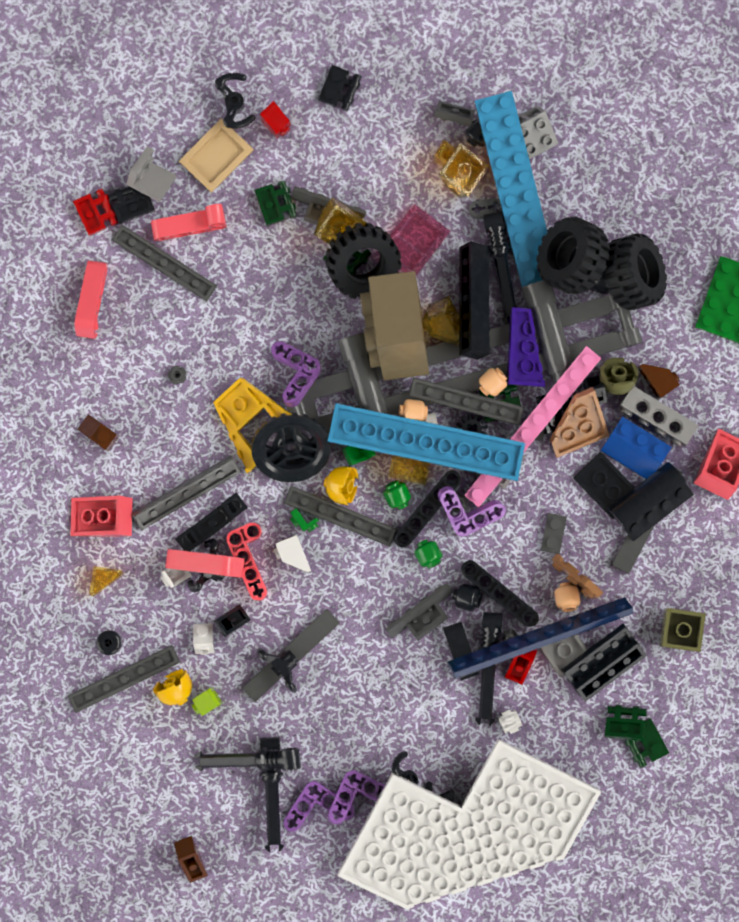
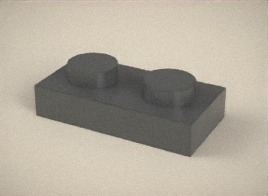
M439 101L434 117L470 126L475 110Z
M547 514L540 551L560 554L567 516Z

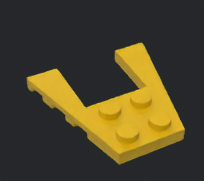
M243 377L239 378L213 402L223 425L225 424L229 432L230 440L233 441L237 449L239 459L242 460L246 468V473H250L256 467L252 457V446L241 434L240 430L264 408L271 417L275 416L277 418L283 413H286V415L292 414Z

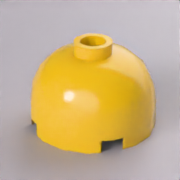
M349 466L336 467L325 477L324 487L331 500L343 505L353 502L358 485L354 487L355 478L358 479L356 468Z
M183 669L171 672L165 676L168 678L162 684L158 681L153 687V692L162 703L166 705L178 704V706L188 701L193 688L189 674L186 670L183 671Z

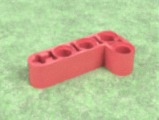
M222 204L206 206L205 210L151 221L154 241L199 234L227 227Z
M91 260L87 262L75 316V332L78 337L92 339L97 337L95 332L98 330V314L107 276V263Z
M252 522L229 532L226 541L233 557H238L239 553L243 551L247 552L249 557L244 562L242 578L250 596L256 601H262L267 597L268 591L248 547L249 543L261 537L262 529L258 524ZM252 526L258 528V534L255 537L248 535V529ZM234 534H238L241 538L240 542L236 545H233L230 541L231 536ZM249 569H254L256 572V577L253 580L246 578V572ZM258 580H260L261 583H257V586L259 589L264 590V592L261 593L262 597H259L258 595L254 596V592H256V589L254 585L250 587V583H255Z
M167 549L165 568L242 578L245 558Z

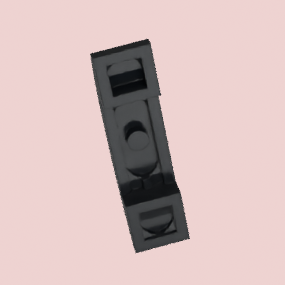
M236 492L221 503L219 507L176 537L175 540L184 551L191 552L229 524L248 507Z

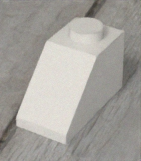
M297 535L275 543L277 548L274 549L277 559H281L282 562L307 573L311 572Z

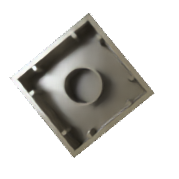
M415 271L369 277L370 292L360 293L362 313L365 318L366 328H364L366 348L369 353L370 367H381L383 380L429 375L422 310Z

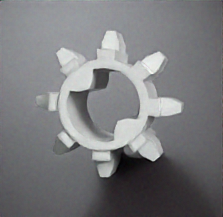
M509 709L502 712V716L498 717L503 731L505 733L510 732V734L519 731L522 723L516 710L510 711Z

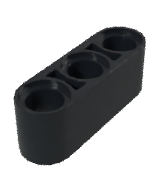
M462 622L443 627L453 659L472 653ZM475 671L460 677V680L477 676L479 672Z

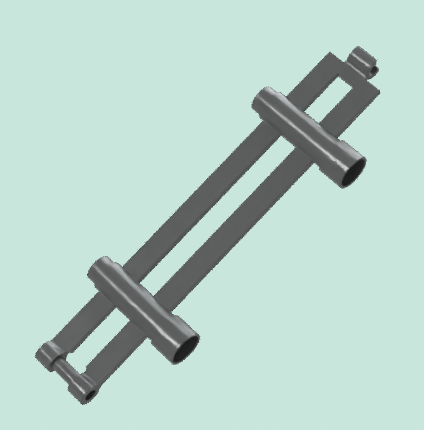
M544 280L521 288L526 307L532 311L535 336L537 335L542 351V353H539L543 371H548L554 385L586 346L599 356L643 343L639 328L634 327L630 310L620 307L613 300L612 295L557 310V300L553 287L546 284ZM617 310L623 332L618 333L615 331L570 345L567 344L563 327L610 314L611 311ZM510 324L490 329V349L509 343ZM359 333L338 340L343 362L347 365L348 370L316 379L303 397V400L295 407L287 406V410L291 414L292 412L300 416L306 414L310 419L315 418L319 424L325 427L326 432L329 434L333 413L318 417L314 399L353 388L358 406H355L356 408L389 415L398 414L399 406L403 405L406 399L423 401L425 406L433 404V402L408 396L409 391L384 398L379 383L380 380H383L381 367H370L365 334ZM459 338L426 348L428 366L463 357L459 355ZM508 363L490 367L494 369L499 368L507 376ZM489 368L438 382L437 384L470 393L478 391L481 386L479 378Z

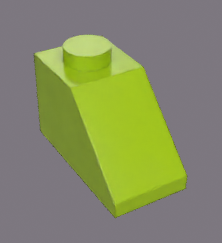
M211 687L192 699L194 704L191 706L197 715L201 714L204 716L222 705L223 702L215 689Z

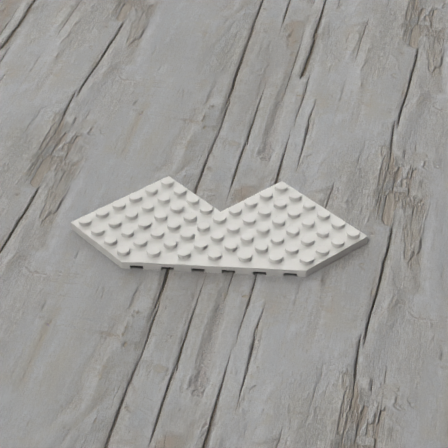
M499 739L461 806L392 773L343 862L338 876L405 909L414 907V905L423 902L428 903L448 894L453 895L476 885L481 886L501 877L506 878L529 868L531 870L554 860L559 861L564 859L597 801L601 790Z

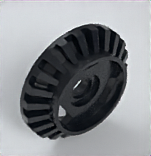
M292 412V415L283 413L277 418L273 416L269 422L265 421L262 423V427L256 430L255 437L252 439L251 448L254 463L263 474L277 481L299 482L309 479L319 473L329 460L331 453V443L328 442L329 434L322 424H319L315 418H308L306 414L300 416ZM299 428L306 430L313 437L309 439ZM274 433H277L272 446L266 445L268 439ZM288 444L297 446L294 450L286 449Z

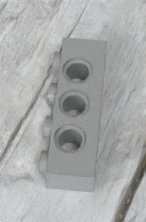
M635 386L626 394L619 406L622 408V413L629 417L632 415L637 417L640 424L645 427L650 425L655 428L654 432L658 435L670 437L672 439L671 442L678 447H681V445L685 447L699 426ZM638 403H643L646 406L644 413L637 410L636 406ZM660 413L663 418L662 422H655L653 414ZM671 423H676L679 426L677 433L670 430L669 426Z

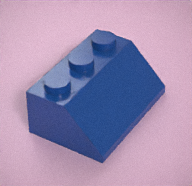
M621 417L600 451L647 479L657 471L672 447L628 419Z

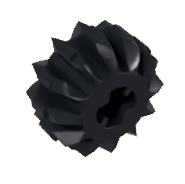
M468 413V420L463 416L460 418L464 424L458 422L456 424L457 427L462 428L461 430L466 431L469 429L467 426H475L476 433L487 435L482 430L487 429L488 425L481 426L485 419L482 418L478 422V414H475L474 419H472L471 414Z

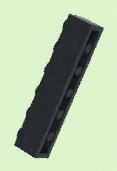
M470 241L459 247V355L478 360L490 355L489 246Z

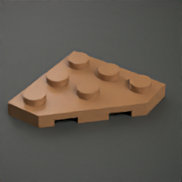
M593 387L574 395L553 432L550 443L556 458L610 436Z
M558 553L551 559L554 562L552 566L558 572L563 571L568 575L566 579L572 585H578L582 588L580 592L587 599H597L604 593L588 577L583 574L578 575L579 570L570 563L564 562Z

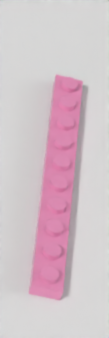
M586 346L509 440L525 443V452L596 366L601 357ZM481 474L464 496L480 507L503 478Z

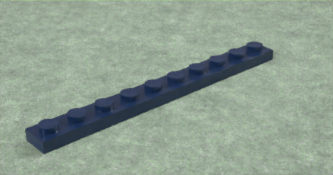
M625 597L450 660L447 662L448 668L456 679L634 614L633 607Z

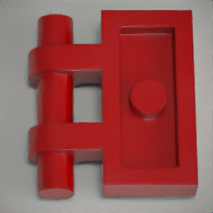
M103 189L96 191L98 198L94 200L89 193L73 201L89 236L107 229L104 224L106 220H109L112 226L119 223L115 211L112 210L109 203L110 199L107 194L105 195ZM99 205H102L105 213L100 215L97 209Z

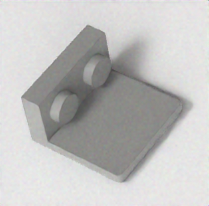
M539 105L518 116L529 159L558 145V140L548 116Z
M147 146L131 168L126 185L160 202L177 176L154 164V158L152 157L154 149Z

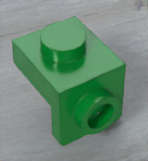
M350 446L342 449L349 467L369 460L376 455L374 451Z
M297 508L290 512L292 515L290 520L296 528L300 526L303 532L308 531L310 533L318 527L319 519L317 517L307 524Z

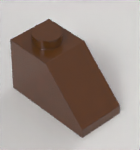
M646 364L638 367V370L658 399H661L680 386L678 383L680 381L679 377L674 371L671 372L670 369Z
M89 414L77 429L108 452L119 438L116 433Z
M189 836L174 842L177 859L189 882L207 877V871L193 837Z

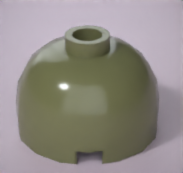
M610 358L604 361V365L600 367L599 378L608 393L624 395L634 388L638 378V368L631 361L630 364L624 362V358Z

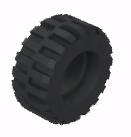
M575 216L563 218L562 221L559 220L554 223V226L547 230L546 236H543L541 239V246L539 245L538 247L539 254L536 257L538 262L537 269L541 279L549 286L568 294H579L580 292L587 291L588 287H593L596 284L595 282L602 277L603 270L605 271L607 268L606 262L609 261L610 255L608 251H610V246L607 243L608 238L606 234H604L600 227ZM577 247L576 254L571 263L569 264L570 256L574 249Z
M356 223L353 228L350 225L345 227L346 231L343 233L339 231L336 234V240L332 239L329 243L331 249L328 248L326 250L327 259L325 264L330 278L344 295L348 294L352 299H356L358 296L361 300L360 293L370 292L369 277L399 273L398 270L402 267L400 261L401 254L391 236L379 226L374 228L371 223H366L365 226L361 223ZM364 248H373L379 251L380 258L373 270L362 275L348 272L347 263L355 252Z
M640 233L621 237L609 243V261L606 262V270L602 272L609 294L613 296V300L620 307L627 310H636L658 303L664 296L665 289L667 288L666 267L662 260V254L659 253V248L653 244L654 241Z

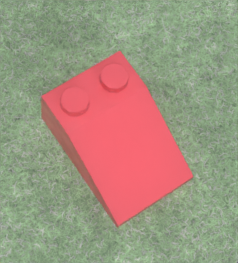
M718 428L693 484L728 500L737 490L739 484V438Z
M120 495L72 498L70 536H132L133 498Z

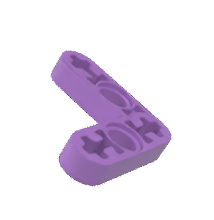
M276 342L271 347L273 358L297 370V373L282 394L285 405L295 407L301 402L320 374V362L316 358L284 342ZM281 349H283L284 353L279 352L277 354V350L280 351ZM292 357H301L298 363L291 362ZM313 365H315V369L312 368L311 370H309L308 366L312 367ZM299 379L307 380L304 386L297 385ZM293 395H295V399H288V396L292 397Z
M445 486L438 492V498L455 533L460 537L467 536L501 519L506 512L501 501L493 500L466 514L452 487ZM446 493L450 494L449 496L452 500L451 503H449L448 500L445 498ZM498 507V512L495 513L494 508ZM453 508H459L460 510L457 515H450V511ZM477 515H484L481 522L474 521ZM463 524L464 529L461 530L459 525Z
M357 771L347 772L329 809L328 820L335 825L342 823L347 816L356 793L377 802L380 794L378 797L375 795L379 787L382 788L380 792L383 791L385 784ZM352 775H354L355 780L358 782H361V779H363L364 782L362 783L361 788H357L359 784L356 782H354L352 785L349 784L350 780L347 779V777L350 778ZM366 783H372L375 786L373 793L365 791ZM345 792L349 794V802H341L339 799L340 793ZM339 806L346 807V810L342 808L339 813L342 818L335 820L332 812L335 813Z
M309 782L285 817V829L290 832L297 831L315 803L329 811L331 806H327L324 799L328 795L335 797L336 794L319 782ZM317 785V790L322 793V790L326 791L321 801L317 800L319 795L316 793L313 795L309 794V786ZM339 796L340 801H342L343 803L348 802ZM300 801L308 803L309 808L307 811L301 812L298 810L297 805ZM352 804L349 810L351 815H347L344 820H349L354 816L355 809ZM338 808L337 812L333 814L339 818H342V816L339 815L341 810ZM295 810L297 814L304 817L302 819L298 817L296 820L297 827L292 826L290 828L287 820L294 818L295 814L292 811Z

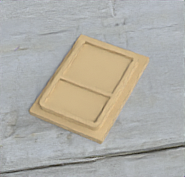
M220 119L179 162L212 193L254 149L233 129L225 127L223 120Z

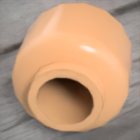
M489 368L479 378L481 385L479 389L486 396L489 394L497 396L507 387L506 380L508 378L499 368Z
M406 399L404 404L399 406L398 415L413 420L426 421L428 407L425 406L423 401Z
M570 582L561 583L560 587L554 591L557 608L562 609V612L577 610L581 603L577 586L571 585Z

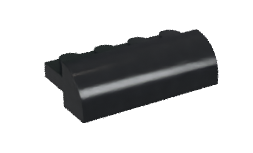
M668 462L614 503L608 510L629 538L635 541L694 494L680 472Z
M623 623L561 670L575 691L586 702L646 657V654Z

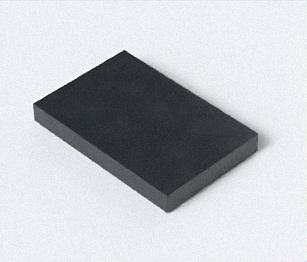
M599 452L573 477L612 520L614 517L608 508L635 488L602 452Z

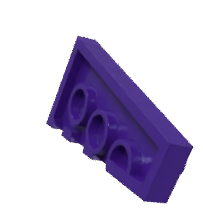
M512 307L510 310L507 385L546 387L542 375L543 369L539 359V348L536 343V332L531 309Z

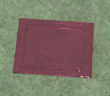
M416 204L412 206L390 236L401 254L400 261L402 267L400 270L403 272L415 271L417 276L451 231Z

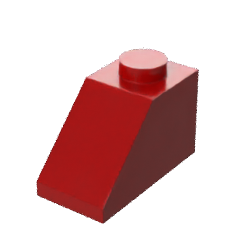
M274 101L260 113L261 122L276 138L280 135L283 137L290 131V120Z
M538 649L512 658L504 678L523 685Z

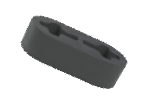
M498 198L474 201L469 206V215L474 219H483V215L495 213L494 209L488 210V207H493L494 203L501 206ZM476 205L480 209L485 208V210L480 211L479 215H476V212H472Z

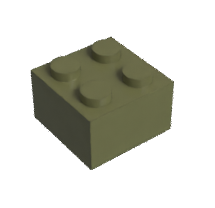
M664 608L659 647L701 652L706 613Z

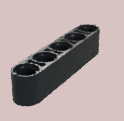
M451 470L445 473L399 529L394 540L398 547H408L442 506L440 500L435 498L434 492L445 486H450L454 490L458 487L461 480L458 472ZM447 476H456L457 483L454 485L448 484L446 481ZM446 493L445 498L448 499L450 494ZM425 504H429L433 508V512L429 515L422 512V507ZM413 519L419 520L421 523L420 528L412 529L410 521ZM406 534L409 538L408 543L400 544L397 540L398 536Z
M471 560L463 563L461 566L462 575L519 622L527 627L535 626L538 623V613L485 569ZM467 564H472L475 567L474 574H466L464 568ZM482 576H487L490 579L488 587L480 585L479 580ZM501 588L504 590L505 596L503 599L495 597L496 589ZM513 600L518 601L520 604V608L516 612L512 611L509 607L510 602ZM527 613H532L535 616V620L531 624H528L524 619Z

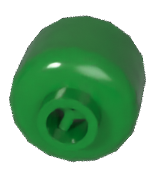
M395 480L385 486L383 495L389 507L401 510L408 506L407 502L411 499V494L404 482Z
M425 539L417 544L418 548L415 550L414 555L422 567L431 569L441 563L440 559L443 557V554L435 541L428 542Z

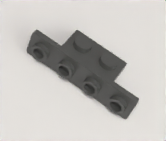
M294 187L292 199L309 205L304 221L335 232L341 230L345 218L363 224L366 211L361 208L327 198L323 194L310 192L305 188Z
M446 583L437 587L434 593L423 598L414 608L408 609L398 620L392 621L385 629L389 636L394 638L408 628L417 641H419L447 620L448 616L439 606V603L453 593L449 585Z

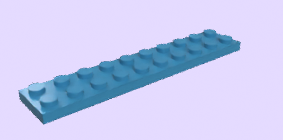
M509 91L475 100L474 103L521 287L543 281L537 269L538 262L536 257L539 254L538 247L539 245L541 246V239L548 232L513 93Z
M337 403L335 404L328 442L513 481H518L525 443Z

